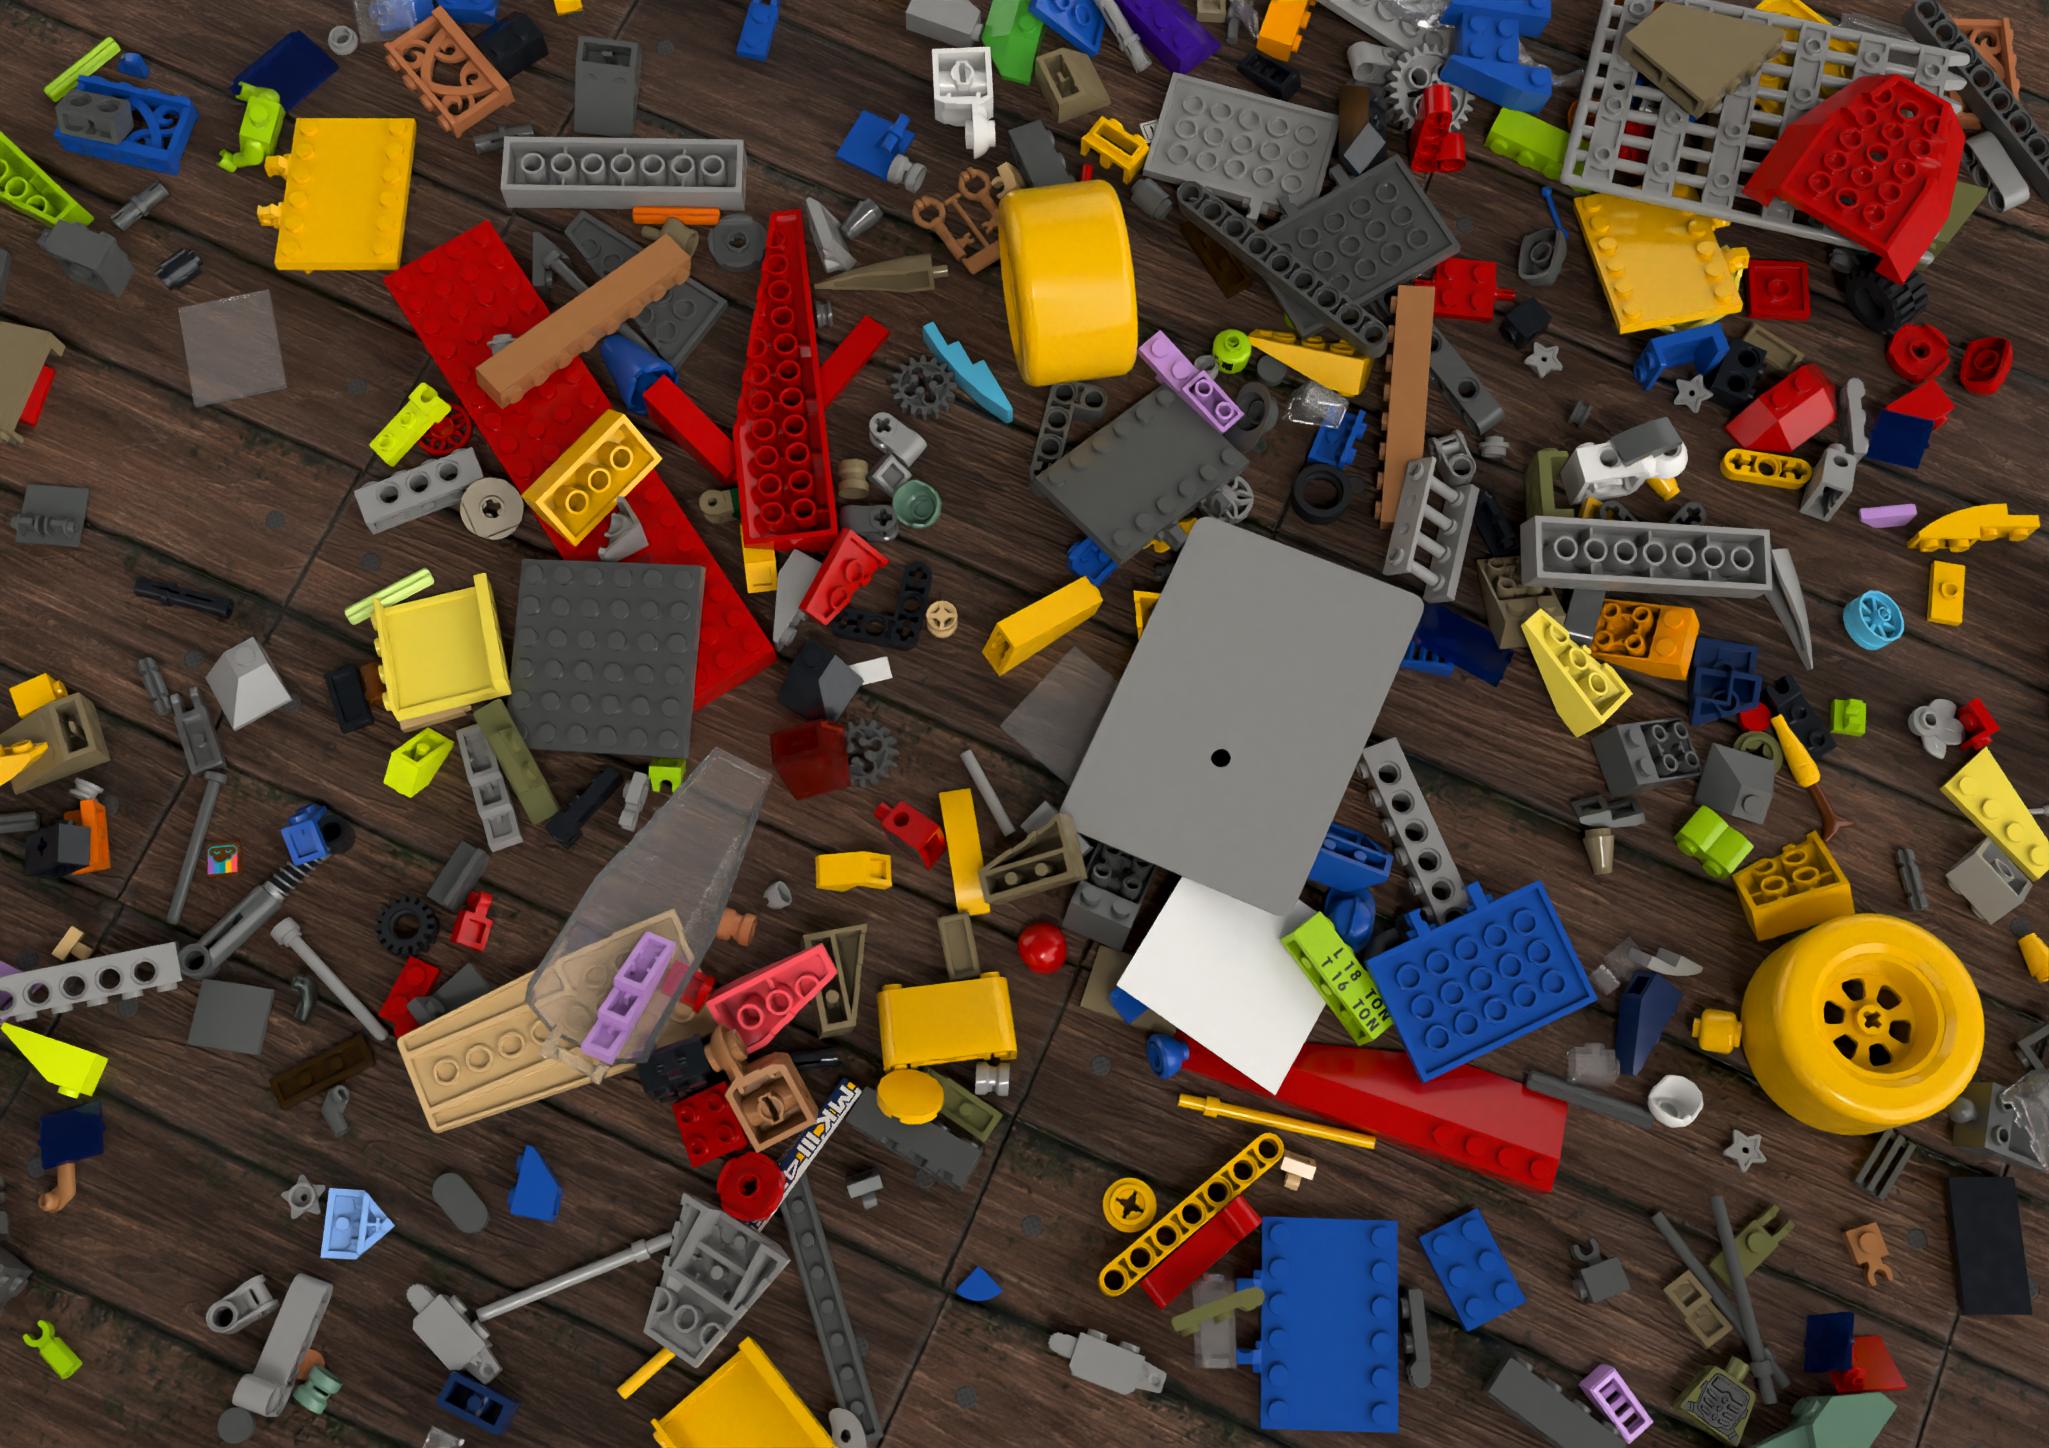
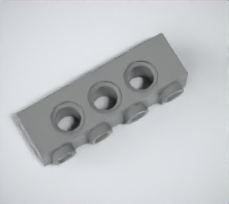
M473 447L467 449L460 448L438 460H427L414 469L395 472L390 478L382 481L368 482L360 489L355 490L354 494L364 521L374 535L461 502L462 495L468 486L474 481L485 477V474ZM452 473L457 474L453 480L445 481L448 475ZM420 485H428L425 490L421 492H416V489ZM398 495L394 502L386 503L389 497Z

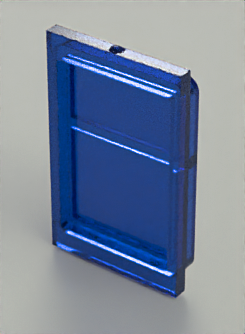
M298 30L286 35L234 79V84L229 87V90L235 96L239 95L242 86L238 84L241 81L255 87L273 89L279 94V104L282 105L287 113L339 69V65L305 34Z
M1426 604L1411 641L1494 687H1497L1500 680L1503 679V674L1508 664L1511 663V658L1514 654V651L1510 650V648L1499 649L1492 633L1440 604H1433V606Z

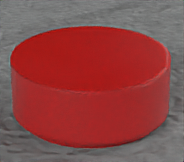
M1760 702L1757 708L1737 714V723L1744 732H1763L1769 727L1770 719H1772L1768 707Z

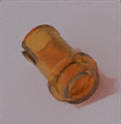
M369 663L360 669L367 691L364 696L371 705L384 704L382 693L387 692L386 685L382 683L379 676V663Z

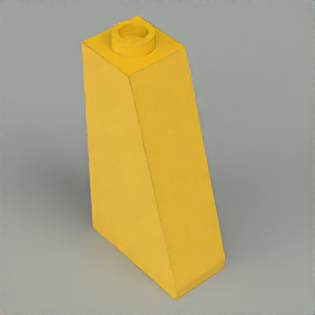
M1084 576L998 622L982 653L999 677L1095 615L1103 602L1098 588L1091 584L1088 578Z

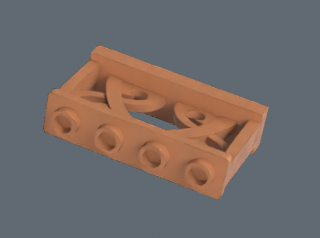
M440 5L431 11L432 16L391 43L388 41L383 44L388 54L385 60L395 73L397 71L401 72L403 75L402 80L411 92L415 90L420 95L419 100L429 113L431 111L436 113V120L446 133L451 131L458 139L462 136L461 133L501 106L507 107L515 99L510 85ZM436 33L429 44L425 42L426 39ZM414 47L424 49L425 54L419 51L411 52L412 56L417 57L415 62L411 63L404 59V54ZM450 47L455 49V52L451 55H445L440 52L442 50L446 53V50ZM436 58L445 63H458L464 60L467 62L460 72V83L462 86H447L432 81ZM421 71V79L415 72ZM470 74L478 75L476 80L470 79L472 85H467V77ZM488 95L479 102L475 103L474 98ZM462 99L469 100V108L460 115H453L449 112L450 105H458L460 111L463 107Z
M1949 15L1964 35H1970L1968 40L2019 101L2020 81L2016 78L2015 66L2017 57L2013 53L2012 41L2014 34L2013 30L2010 29L2009 18H2001V20L1954 19L1952 15ZM1936 33L1938 39L1942 41V37ZM1978 35L1991 36L1992 47L1986 44L1988 38L1982 40L1979 45L1976 44V37ZM1956 90L1944 91L1943 95L1959 102L1963 106L1959 114H1956L1962 129H1986L1974 113H1963V111L1970 108Z

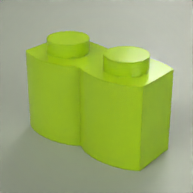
M1702 805L1673 837L1680 851L1687 856L1698 858L1703 864V869L1710 876L1719 877L1723 880L1737 868L1754 848L1741 833L1728 826L1717 813L1705 805Z

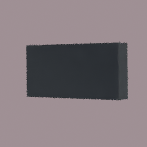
M355 664L323 674L343 734L375 724Z

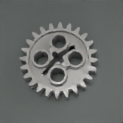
M1424 43L1418 48L1416 46L1410 48L1407 52L1398 56L1399 60L1391 64L1394 71L1387 73L1386 77L1392 82L1384 86V89L1391 91V95L1384 98V101L1392 102L1393 106L1387 111L1388 113L1396 112L1397 116L1393 121L1394 123L1400 121L1404 123L1401 129L1402 132L1413 128L1417 114L1416 104H1420L1422 97L1420 95L1410 98L1407 94H1418L1427 87L1436 84L1446 85L1452 90L1450 93L1453 118L1448 133L1460 130V124L1468 121L1465 114L1471 112L1473 108L1467 103L1474 100L1475 96L1468 94L1467 90L1443 79L1441 81L1438 77V72H1441L1450 57L1448 56V47L1438 50V44L1435 43L1428 48L1427 44ZM1412 75L1416 78L1417 85L1413 82Z

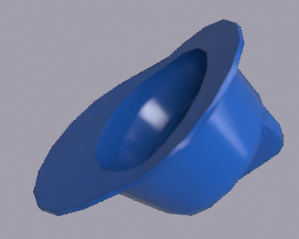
M1366 887L1349 892L1331 888L1326 897L1323 915L1331 920L1337 934L1344 943L1352 948L1354 953L1361 951L1368 944L1372 935L1376 914V902L1372 893Z

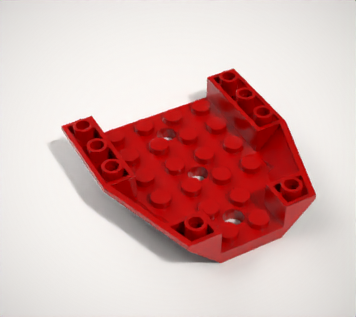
M1899 74L1862 76L1789 124L1741 193L1767 208L1775 196H1778L1882 257L1883 259L1875 271L1902 286L1949 218L1966 136L1949 102ZM1907 109L1913 113L1914 117H1904L1900 110ZM1870 153H1879L1884 161L1878 162L1873 160ZM1839 197H1849L1853 205L1847 206L1842 204Z

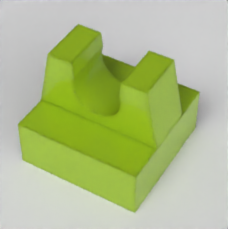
M1835 699L1830 703V733L1860 737L1865 734L1866 703H1863V700Z
M654 757L649 765V778H651L653 791L660 792L662 781L669 780L672 783V792L679 793L686 772V759Z

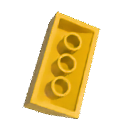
M608 409L521 497L543 521L576 547L617 505L618 496L625 497L662 458L625 414Z

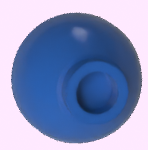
M1160 1033L1152 1034L1147 1041V1056L1155 1075L1162 1080L1170 1078L1179 1071L1183 1061L1189 1059V1049L1184 1040L1177 1041L1170 1035Z

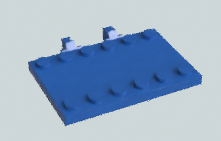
M1541 880L1534 881L1496 900L1493 899L1491 894L1484 895L1478 881L1472 882L1461 888L1466 891L1468 896L1467 903L1470 905L1464 909L1466 914L1436 927L1435 923L1428 925L1426 921L1421 919L1419 915L1420 908L1414 909L1404 914L1410 931L1405 933L1408 941L1363 961L1420 1083L1436 1078L1598 1000Z
M1261 1217L1263 1222L1261 1223L1260 1270H1253V1279L1235 1278V1292L1250 1288L1251 1286L1259 1287L1265 1292V1301L1263 1305H1260V1341L1255 1340V1349L1234 1348V1363L1252 1364V1373H1259V1428L1398 1433L1397 1221Z

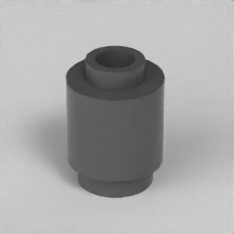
M1151 178L1146 180L1139 179L1130 190L1133 194L1131 201L1151 219L1163 220L1174 206V202L1170 200L1171 196Z

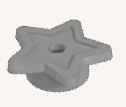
M1538 342L1533 344V354L1524 360V364L1529 365L1538 374L1539 378H1544L1552 370L1561 371L1563 367L1556 358L1559 347L1545 348ZM1541 358H1546L1547 361L1544 362Z
M1698 374L1691 381L1677 379L1676 381L1679 394L1674 400L1675 405L1687 404L1694 413H1698L1701 402L1713 397V393L1706 389L1703 384L1702 374ZM1691 390L1695 392L1694 396L1689 394Z
M1736 1129L1732 1130V1142L1729 1147L1723 1150V1155L1730 1157L1737 1163L1741 1173H1745L1752 1163L1766 1162V1157L1759 1149L1762 1138L1760 1134L1747 1137ZM1743 1147L1748 1149L1747 1153L1743 1152Z
M300 1175L297 1184L281 1194V1197L288 1201L291 1206V1218L296 1219L305 1212L316 1215L320 1214L321 1208L318 1199L324 1193L326 1187L325 1185H311L306 1176ZM304 1194L307 1195V1200L305 1201L301 1199Z

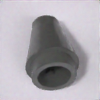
M867 197L863 201L859 200L839 229L848 240L852 241L880 223L879 219L883 216V213Z

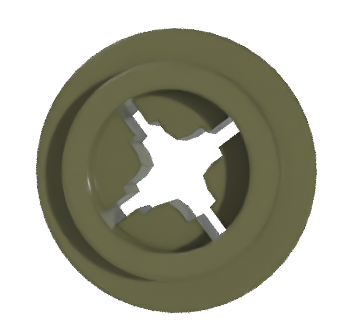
M1749 731L1742 734L1734 742L1733 749L1752 753L1761 746L1759 757L1775 761V775L1783 762L1782 749L1776 739L1762 731Z

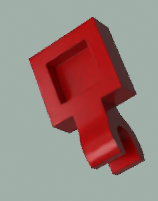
M473 891L470 892L467 899L468 911L459 910L450 942L477 952H484L494 921L486 918L487 911L492 902V895L482 891L479 894Z

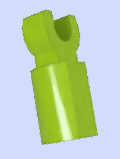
M39 1320L37 1324L43 1330L42 1337L37 1340L34 1335L26 1333L23 1336L24 1342L31 1347H38L40 1349L39 1354L62 1379H66L81 1367L83 1362L60 1337L54 1336L55 1330L50 1322Z

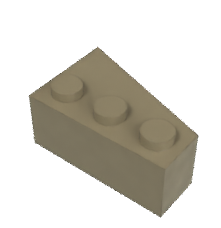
M1058 813L1046 825L1037 831L1034 830L1017 846L1009 848L978 871L985 903L1000 905L1088 878L1071 815Z

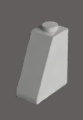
M911 0L906 10L907 30L959 48L973 47L974 42H979L982 37L984 25L981 24V11L969 0Z

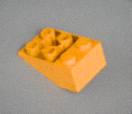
M1604 599L1595 635L1589 648L1592 650L1590 656L1653 677L1686 681L1700 624L1693 608Z

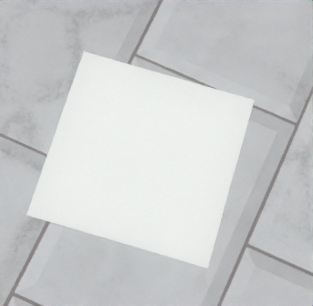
M1182 876L1116 985L1273 1095H1276L1326 1005L1324 999L1280 942V939L1317 912L1298 899L1295 908L1289 914L1283 916L1274 915Z

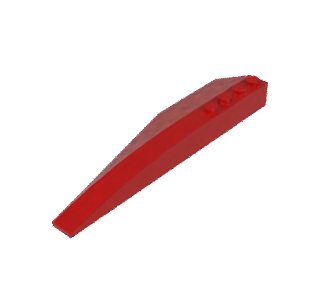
M801 209L771 212L765 245L766 252L762 262L760 286H758L756 296V309L753 314L746 354V366L742 376L741 395L737 405V418L733 428L744 548L793 552L795 548L803 553L830 551L839 535L802 212ZM812 382H815L816 398L813 396L810 384Z
M1183 1031L1175 1032L1174 1038L1177 1041L1184 1040L1189 1049V1059L1183 1061L1180 1069L1375 1136L1387 1142L1538 1195L1550 1193L1560 1161L1568 1103L1529 1090L1525 1084L1467 1064L1456 1067L1425 1083H1420L1406 1052L1304 1043L1276 1095H1273Z

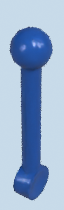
M1544 186L1541 189V195L1546 198L1556 228H1559L1567 239L1568 231L1562 228L1551 197L1552 188Z

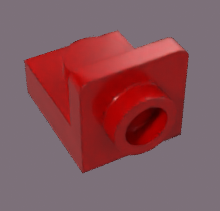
M1979 697L1956 711L1959 721L1972 736V738L1959 746L1962 751L1973 746L1975 751L1991 743L1993 740L1990 736L2000 730Z

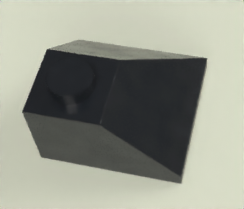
M808 639L791 664L777 697V702L831 733L861 688L864 680L836 654Z

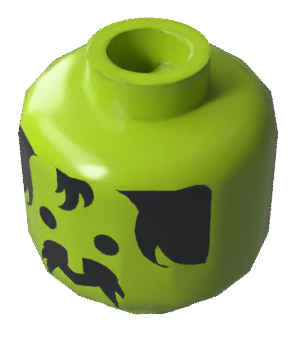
M1227 329L1219 333L1215 337L1211 349V356L1218 363L1219 371L1225 374H1235L1246 367L1251 355L1249 337L1237 329Z

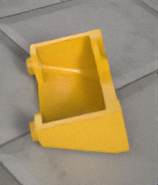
M999 972L980 974V979L902 988V984H890L883 986L882 992L876 994L885 1075L896 1070L907 1069V1064L911 1065V1069H918V1066L984 1058V1061L991 1060V1053H994V1057H1000V1061L1017 1059V1044L1007 978L1000 977Z

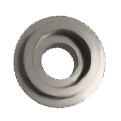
M337 26L330 31L328 44L334 53L347 55L357 48L358 37L352 29L346 26Z
M1490 436L1485 437V442L1479 443L1478 449L1481 450L1482 457L1502 458L1506 457V450L1509 449L1510 444L1503 442V437Z

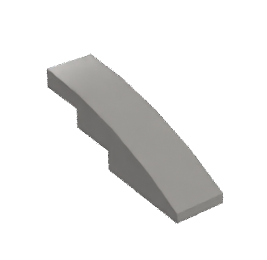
M478 723L456 730L468 782L472 787L478 814L482 819L491 851L495 852L524 842L503 769Z

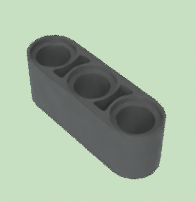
M1569 589L1564 606L1566 618L1563 627L1569 632L1570 639L1578 646L1586 645L1588 648L1591 646L1606 593L1604 590Z

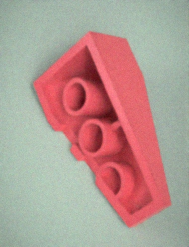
M820 943L744 975L714 990L705 1003L717 1025L723 1022L731 1031L735 1029L740 1034L748 1054L765 1047L838 971L824 945Z

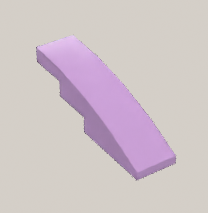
M648 931L644 933L614 977V988L597 1011L598 1020L582 1042L581 1053L610 1065L613 1064L651 999L675 950L676 942Z

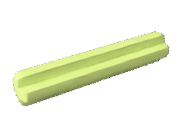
M422 568L347 607L344 610L345 615L352 625H356L369 618L371 612H375L373 599L378 598L383 608L390 607L434 584V578L427 568Z

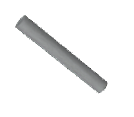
M971 750L965 751L960 757L1005 838L1014 835L1016 830Z

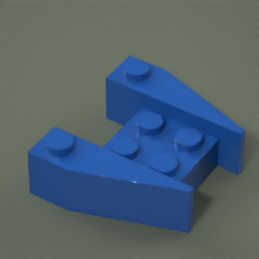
M1451 0L1440 18V24L1455 26V55H1450L1439 73V78L1509 110L1539 114L1552 95L1551 69L1519 65V35L1535 38L1540 36L1551 19V0Z

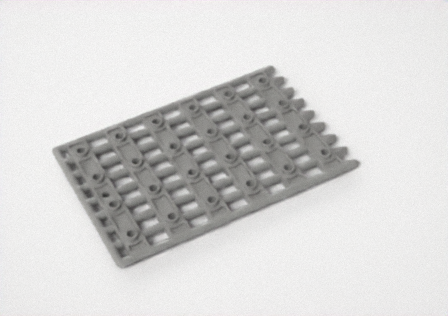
M1603 0L1560 174V182L1572 187L1873 253L1824 223H1821V228L1792 223L1795 209H1800L1778 196H1775L1768 208L1762 205L1760 215L1733 210L1734 196L1753 200L1741 193L1745 186L1737 184L1740 171L1754 174L1761 164L1743 159L1745 146L1770 151L1789 124L1826 100L1818 98L1820 86L1841 90L1862 76L1899 74L1906 79H1911L1913 83L1949 102L1955 114H1959L1963 106L1959 102L1943 95L1944 91L1964 89L1967 81L1963 77L1948 71V67L1966 66L1970 62V56L1963 52L1714 0H1624L1623 6L1615 5V0ZM1655 1L1671 2L1769 26L1773 25L1799 31L1797 43L1783 40L1781 43L1783 46L1781 52L1794 55L1792 67L1765 61L1760 71L1753 78H1745L1739 89L1731 96L1725 95L1722 103L1711 112L1719 115L1717 127L1690 122V113L1660 89L1635 84L1639 71L1618 53L1624 35L1652 13ZM1611 16L1620 18L1617 30L1609 28ZM1830 38L1858 43L1856 55L1829 50ZM1605 40L1614 42L1611 54L1603 52ZM1889 50L1916 55L1915 68L1887 62ZM1825 61L1853 67L1851 79L1823 74ZM1600 64L1608 65L1605 78L1597 76ZM1761 73L1789 79L1787 91L1760 86ZM1621 84L1624 89L1617 90L1613 85ZM1594 88L1602 89L1599 102L1591 100ZM1632 96L1661 102L1658 115L1629 109ZM1756 97L1784 103L1782 114L1776 115L1753 110ZM1906 110L1904 117L1913 118L1914 115L1911 111ZM1588 112L1596 114L1594 126L1585 125ZM1626 121L1655 126L1653 138L1649 139L1624 133ZM1750 122L1778 127L1776 140L1748 134ZM1685 134L1714 139L1712 151L1708 152L1683 146ZM1582 137L1591 138L1588 151L1579 149ZM1620 146L1649 151L1647 163L1618 158ZM1680 158L1708 164L1706 177L1677 171ZM1576 161L1584 163L1582 176L1573 174ZM1619 170L1643 176L1641 189L1612 183L1614 171ZM1674 183L1703 189L1700 202L1672 196ZM1839 197L1842 204L1847 206L1853 205L1849 197ZM1926 250L1918 263L1929 265L1933 262L1934 255Z

